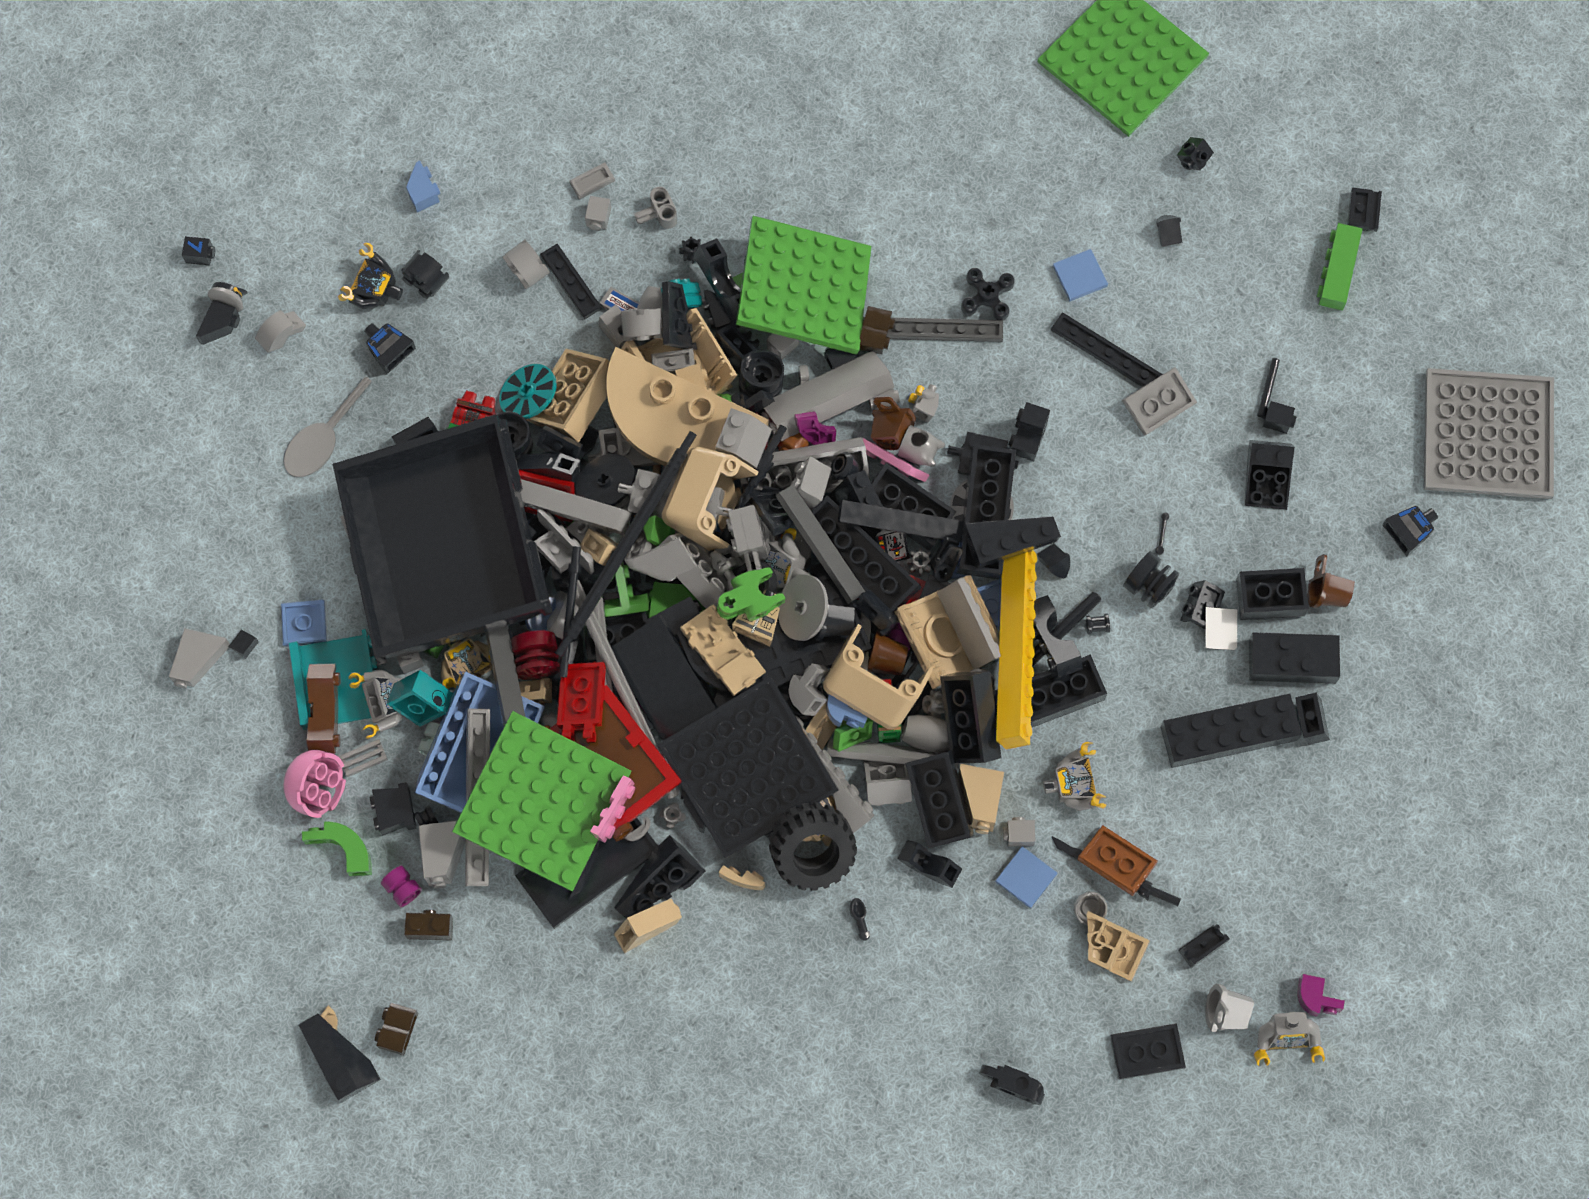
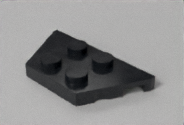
M747 484L742 485V492L744 491ZM762 486V490H752L749 502L755 506L759 517L771 534L776 536L795 524L776 497L779 492L785 489Z

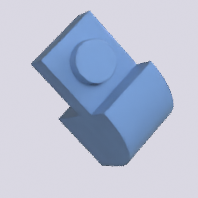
M829 694L826 711L834 725L840 728L842 721L845 720L847 721L846 724L853 728H864L868 717L849 708L848 705Z

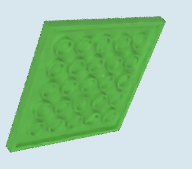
M1097 0L1038 58V63L1129 137L1209 56V52L1144 0Z
M752 216L736 324L857 354L860 348V335L872 246Z
M512 711L452 832L573 891L598 841L590 830L593 825L599 826L602 810L610 807L611 795L623 775L629 777L631 770Z

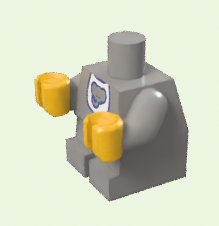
M930 384L928 389L918 385L915 393H911L908 402L915 404L911 408L915 417L927 423L934 417L938 407L939 394L935 392L937 389L935 385Z

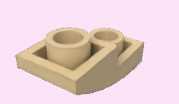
M723 865L719 871V877L734 885L753 890H763L765 888L764 878L755 871L752 873L746 871L742 877H740L741 873L732 866L727 868Z

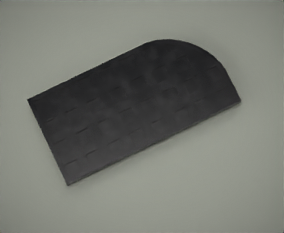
M828 574L817 578L825 587L829 605L854 608L852 602L849 604L846 602ZM856 610L854 614L853 630L858 624L862 626L859 617L856 613ZM737 617L726 619L731 630ZM777 618L770 646L737 633L738 639L746 649L754 652V657L765 669L766 673L755 680L756 683L749 688L745 687L736 695H740L772 676L776 685L780 687L790 683L793 675L803 676L805 669L811 664L824 665L826 668L831 667L849 635L823 637L822 640H813L812 638L803 641L794 640L784 633L780 626L779 618ZM862 626L853 644L859 647L863 653L871 651L872 647ZM678 632L677 637L682 649L699 678L721 692L732 694L722 680L716 677L696 649L691 648L683 632Z

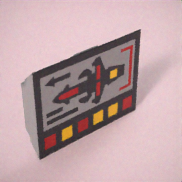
M882 530L875 536L876 543L896 562L910 558L906 534Z

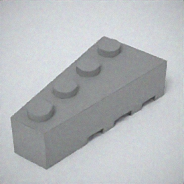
M681 533L668 536L660 545L679 537L697 564L695 568L678 575L677 578L706 609L713 604L717 607L720 596L728 592V580L725 575H717V571L712 566L710 554L704 547ZM725 603L724 607L728 606L729 608H731L733 605H728L727 603Z

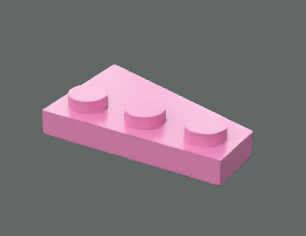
M863 438L868 456L874 459L878 456L882 459L880 463L883 465L887 463L892 467L898 468L897 471L906 477L910 475L924 482L928 479L929 474L914 468L910 463L898 457L896 458L894 454Z
M623 775L610 797V807L603 809L600 814L599 826L593 825L590 830L595 838L604 843L607 838L610 839L615 831L614 824L617 818L620 819L622 817L627 798L630 799L634 793L635 787L633 786L634 782L632 779Z

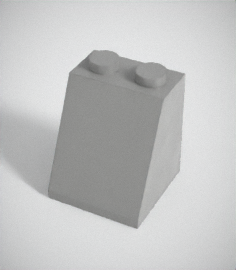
M457 821L419 826L423 875L428 885L433 886L434 889L445 888L446 884L452 883L466 843L465 838L452 832Z

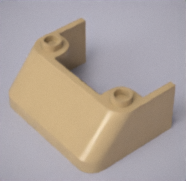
M702 447L691 448L687 452L688 455L681 465L663 508L662 519L665 524L709 551L728 548L729 544L713 534L716 521L714 516L706 511V507L720 473L726 477L734 476L737 479L757 476L758 471L733 455Z
M858 624L847 637L823 681L824 690L881 726L891 730L896 729L919 698L934 669L929 667L917 682L905 680L896 689L860 667L864 660V654L859 647L853 644L862 627Z

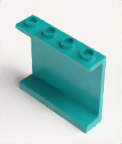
M366 629L361 630L362 635L303 646H300L297 641L289 643L299 721L303 730H308V718L311 717V704L308 703L306 679L309 664H335L336 673H340L338 724L371 718L362 686L364 682H361L358 688H351L350 684L356 683L358 680L356 678L349 679L351 673L355 672L362 676L364 673L372 672L377 668V660L371 653V648H373L371 638Z

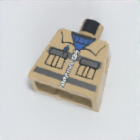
M764 590L763 592L765 596L776 595L769 590ZM777 607L768 615L754 621H749L745 613L741 614L734 621L732 631L770 646L780 608Z

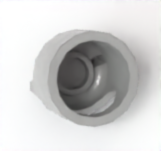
M910 425L900 445L898 457L917 465L934 467L936 462L933 458L937 450L944 448L945 444L931 433Z

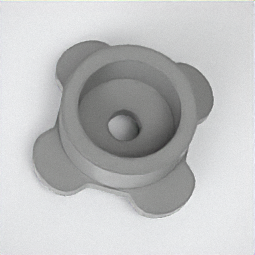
M675 802L660 811V817L665 819L668 828H674L675 824L686 819L685 813L681 812L679 804Z

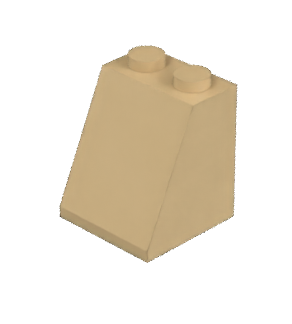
M961 764L958 776L972 828L980 834L993 832L1004 772Z

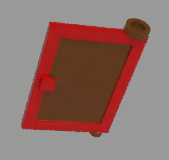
M605 685L602 726L595 727L596 743H587L586 739H583V730L574 732L576 743L631 770L628 778L634 782L635 790L630 799L627 798L624 804L625 811L620 819L617 818L614 824L615 831L612 837L617 842L631 833L633 830L630 824L631 821L682 783V781L610 688ZM557 723L552 727H550L549 725L545 726L546 728L562 735L563 728L559 729Z

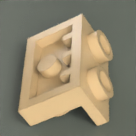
M827 701L806 728V732H810L817 739V745L821 750H823L837 728L827 715Z

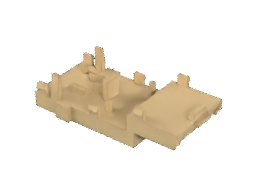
M714 604L680 627V630L688 639V644L691 648L696 649L716 677L722 680L732 695L735 696L745 687L749 688L756 683L755 680L766 673L765 669L754 657V652L745 648L738 639L737 633L733 632L728 626V621L719 616L717 607Z

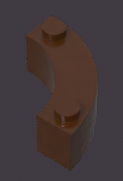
M309 664L306 679L308 703L311 704V717L308 718L307 748L308 751L321 750L335 755L336 747H340L341 744L340 734H338V686L341 683L340 673H336L335 664Z

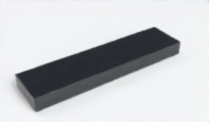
M558 243L540 253L541 258L584 320L602 309Z

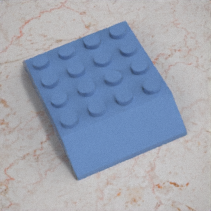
M464 672L453 692L447 712L443 715L419 773L414 792L458 812H462L466 804L467 709H490V754L504 728L495 684L468 672ZM522 697L525 717L538 723L545 706Z

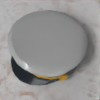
M215 282L208 291V297L211 301L215 300L235 307L237 312L243 310L241 299L242 296L248 294L245 289L225 282Z

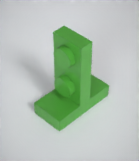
M623 561L615 574L620 598L605 600L604 610L606 617L649 611L648 595L634 596L632 584L628 585L627 578L630 577L629 567L624 565Z

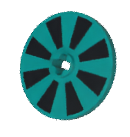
M529 364L516 370L505 381L501 389L499 402L502 411L516 412L523 416L525 420L541 413L550 404L556 392L557 381L554 373L542 364Z

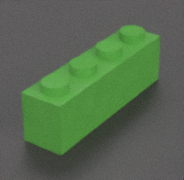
M1338 223L1336 229L1331 230L1329 242H1332V246L1327 248L1325 260L1328 261L1327 267L1323 266L1320 277L1324 279L1323 286L1319 285L1316 295V297L1320 298L1318 305L1343 311L1347 302L1362 228Z

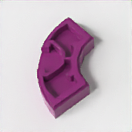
M815 411L795 414V423L800 434L813 445L836 442L835 427L821 424Z

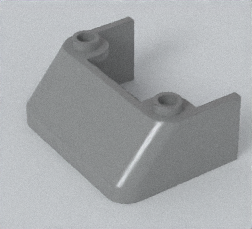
M643 529L624 559L630 569L667 582L674 580L678 575L697 566L679 537L656 546L647 541Z

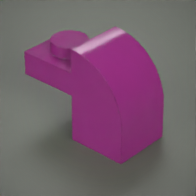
M1302 974L1299 978L1297 997L1303 1010L1317 1017L1321 1009H1323V1013L1337 1015V1012L1340 1013L1344 1009L1345 1000L1323 996L1325 978Z

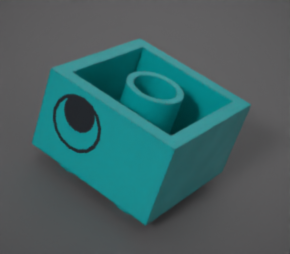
M418 670L394 683L387 705L421 727L446 714L453 692L445 688L443 684L435 681L427 673Z

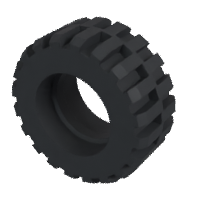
M814 802L813 805L804 803L801 804L802 807L797 809L796 806L791 808L788 814L783 813L779 817L781 821L775 822L772 827L774 832H771L769 836V851L780 877L787 881V884L792 887L797 885L800 890L810 888L811 891H817L819 887L829 888L833 882L837 884L841 881L840 877L842 875L846 876L850 872L849 866L852 867L856 860L854 857L857 854L856 839L847 819L844 818L839 810H834L833 806L825 804L823 807L819 802ZM826 835L832 838L829 847L819 856L800 858L794 855L797 845L809 836Z

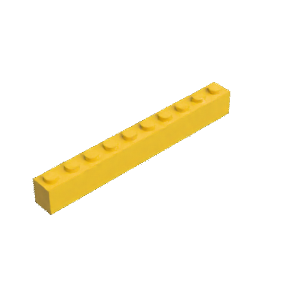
M1034 550L1005 559L1003 562L999 644L1001 657H999L996 741L1006 750L1030 745V736H1032L1031 716L1033 715L1031 697L1033 696L1032 677L1034 676L1032 658L1035 655L1033 648V638H1035L1033 620L1036 617L1034 610L1036 592L1034 588L1035 581L1037 580L1035 572L1037 555Z

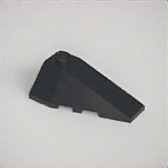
M669 835L652 852L614 908L627 919L653 907V903L662 898H665V900L672 897L671 893L681 887L683 890L689 888L706 870L678 841Z
M318 1013L299 1024L317 1063L339 1102L346 1101L381 1080L371 1060Z

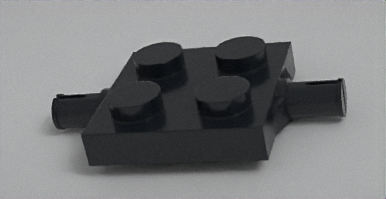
M967 432L962 447L958 448L949 445L947 454L959 456L958 473L968 476L970 452L974 444L1007 448L1008 440ZM1015 460L1014 469L1018 468L1019 461Z

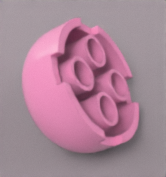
M311 750L297 756L289 765L283 783L284 794L289 805L297 812L314 818H321V815L328 810L333 811L342 796L346 784V779H343L342 767H344L341 759L334 754L321 750ZM320 785L330 788L335 787V794L332 799L329 791L319 789Z

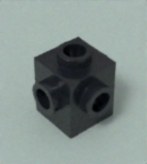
M1190 137L1182 145L1177 157L1185 169L1201 171L1214 152L1204 138Z

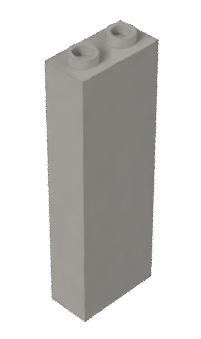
M871 351L774 397L775 402L765 407L761 416L768 419V425L772 429L773 435L776 433L779 425L787 428L782 439H780L783 441L790 436L800 433L795 423V414L815 411L818 421L821 423L895 387L890 371L876 353Z

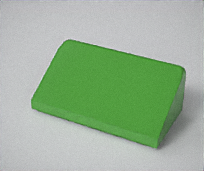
M657 516L650 517L643 528L647 541L656 546H659L668 536L675 534V529L665 524L663 519Z

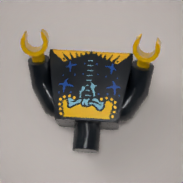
M364 243L363 245L367 247L368 252L366 253L364 250L359 249V254L369 258H365L351 289L348 286L340 289L346 293V296L340 294L338 299L340 301L348 299L349 303L361 309L385 306L389 297L400 300L403 289L394 286L396 280L393 270L378 253L373 252V246L370 243Z

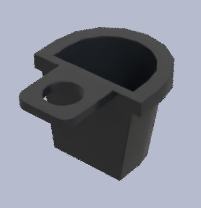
M828 604L825 622L812 639L822 640L823 637L850 635L854 626L855 608Z

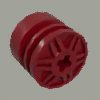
M545 630L529 631L518 634L510 640L513 656L516 657L514 662L518 679L538 680L559 673V658L554 653L557 650L555 633Z

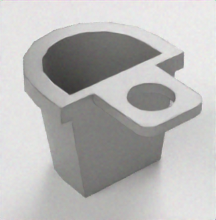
M1214 984L1209 991L1206 1001L1205 1015L1209 1029L1212 1032H1217V1029H1247L1254 1001L1250 996L1227 990L1222 984Z

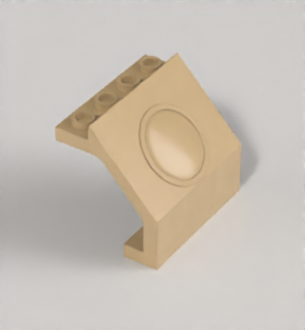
M697 308L690 309L686 317L688 324H692L693 331L690 334L692 342H696L698 349L694 350L695 364L699 363L701 369H706L709 378V381L705 382L707 389L711 388L712 392L716 395L721 394L733 387L731 382L737 374ZM655 338L642 346H636L634 341L630 340L626 341L621 350L651 364V354L684 350L663 345V338Z
M971 575L963 577L971 588V594L975 602L980 606V613L984 621L989 625L990 634L994 642L999 646L1000 633ZM937 592L910 604H904L894 611L924 673L929 667L934 669L928 679L932 689L941 686L940 676L973 670Z

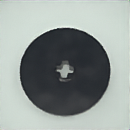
M607 454L592 460L583 468L577 478L575 485L576 496L615 506L628 495L618 492L619 484L632 486L635 482L634 466L629 459L620 454Z

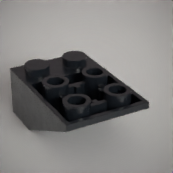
M1249 440L1244 506L1287 510L1295 449L1293 444Z

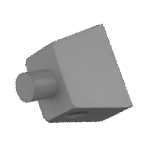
M616 304L599 317V328L615 347L621 349L626 341H624L623 335H620V333H623L622 314Z

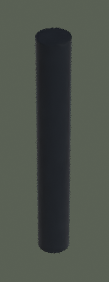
M1272 358L1257 413V416L1265 418L1280 363V360L1277 358Z

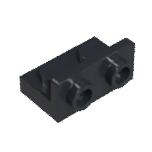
M1203 580L1194 582L1189 588V596L1182 608L1180 621H1190L1206 630V607L1220 608L1225 591Z

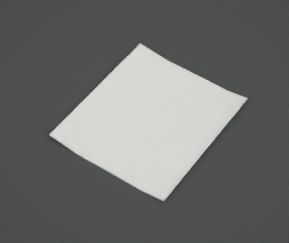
M1206 607V648L1235 650L1237 648V609Z

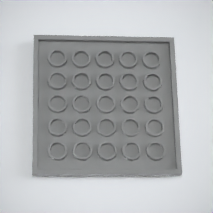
M1427 368L1425 387L1424 490L1552 499L1554 497V377Z

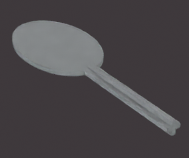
M364 377L326 424L315 423L309 425L292 439L284 456V466L290 475L294 477L311 475L328 461L336 443L333 428L372 381L368 377Z

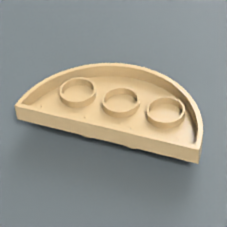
M615 347L608 366L606 380L607 398L611 415L626 441L648 459L666 466L676 448H680L689 431L697 435L689 449L702 447L716 451V444L731 408L752 415L768 426V419Z

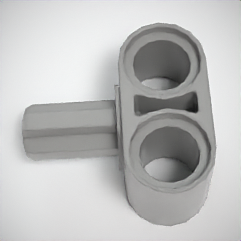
M655 187L650 193L651 207L636 212L634 214L638 224H642L656 218L663 228H673L678 221L676 208L668 191L663 187ZM659 197L664 198L663 201H656ZM665 215H672L669 219L664 218Z

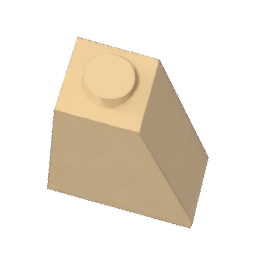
M668 899L628 917L614 933L623 952L626 953L675 926L682 918L680 909L674 904L672 899Z

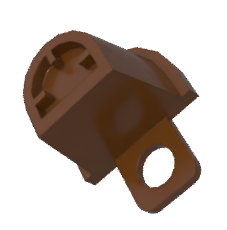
M876 397L873 402L879 410L872 411L874 419L871 439L883 449L898 450L910 425L914 426L916 417L910 408H900L891 397ZM881 402L889 403L891 406H884Z
M1327 555L1318 556L1315 563L1314 576L1309 580L1307 597L1309 607L1319 608L1322 605L1346 608L1352 599L1355 581L1331 575V573H1325Z
M876 630L871 645L872 650L869 651L867 671L870 673L901 675L908 653V646L882 636L880 631Z

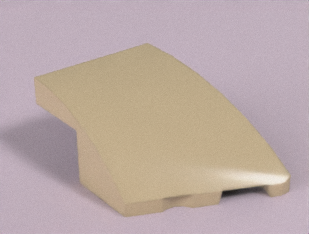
M1088 911V961L1132 982L1150 940Z

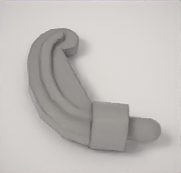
M648 817L643 818L644 824L628 834L624 839L636 841L643 837L650 828V819Z

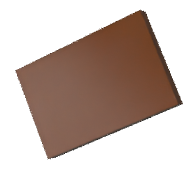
M1104 825L1101 826L1078 856L1079 862L1131 896H1134L1158 863V860Z

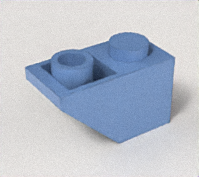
M420 161L416 162L406 187L417 212L439 203L438 195L441 194L437 184H432L429 179L432 176L428 167H423Z

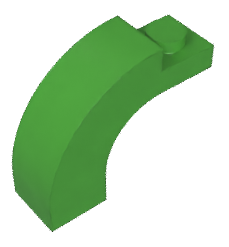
M324 822V830L313 827L308 828V831H302V841L305 844L332 843L342 847L346 853V867L349 876L372 875L369 851L361 838L349 827L336 822Z

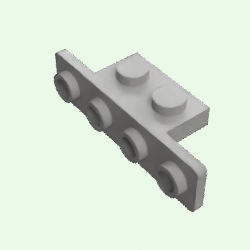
M539 508L537 510L539 522L548 532L534 542L537 545L538 551L562 573L568 569V564L571 563L572 547L581 546L577 540L571 539L563 526H558L555 523L553 516L549 512L545 513L542 508ZM581 549L580 564L589 574L594 573V559L588 552L584 553Z

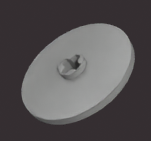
M798 575L791 579L782 591L786 600L785 603L779 606L778 618L782 630L788 637L803 641L814 637L822 628L828 611V597L825 587L819 579L811 575Z

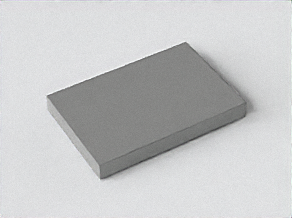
M1176 367L1122 400L1144 436L1197 403Z

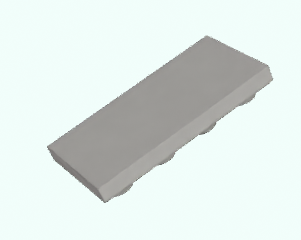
M960 578L938 591L937 594L973 669L981 668L1001 657L999 646L994 642L990 634L989 625L984 621L980 613V606L975 602L971 594V588L965 579Z

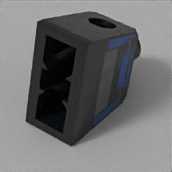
M371 323L364 331L370 337L366 341L369 351L386 374L392 371L416 349L411 338L388 323L380 329L374 323Z
M1413 506L1386 518L1383 527L1405 556L1408 557L1432 534L1434 527L1431 523L1438 519V515L1432 508L1423 513L1418 506Z

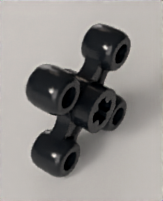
M971 268L967 272L966 280L969 285L977 289V294L974 297H967L962 301V312L965 315L971 316L981 305L990 306L996 320H1006L1010 309L1006 303L999 300L998 296L1003 291L1013 289L1015 284L1013 275L1004 273L997 282H986L979 268Z

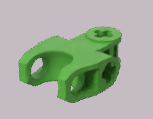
M771 568L748 571L733 578L730 581L733 590L723 593L718 600L717 613L723 619H732L745 613L749 621H754L768 615L772 610L785 603L786 598L783 593L765 596L759 590V584L772 577L773 572ZM725 603H727L728 605H733L732 608L730 609L728 606L724 607Z

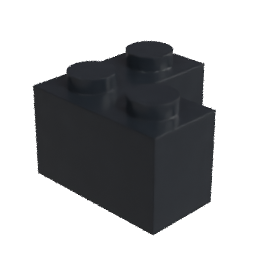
M1026 402L1024 409H1019L1015 424L1018 430L1016 435H1011L1008 444L1011 449L1016 450V456L1035 461L1048 424L1049 409Z

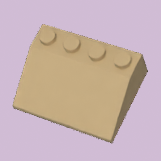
M565 349L552 370L557 381L556 392L552 401L541 413L526 420L541 428L548 426L579 442L607 397L606 380L610 361L606 358Z

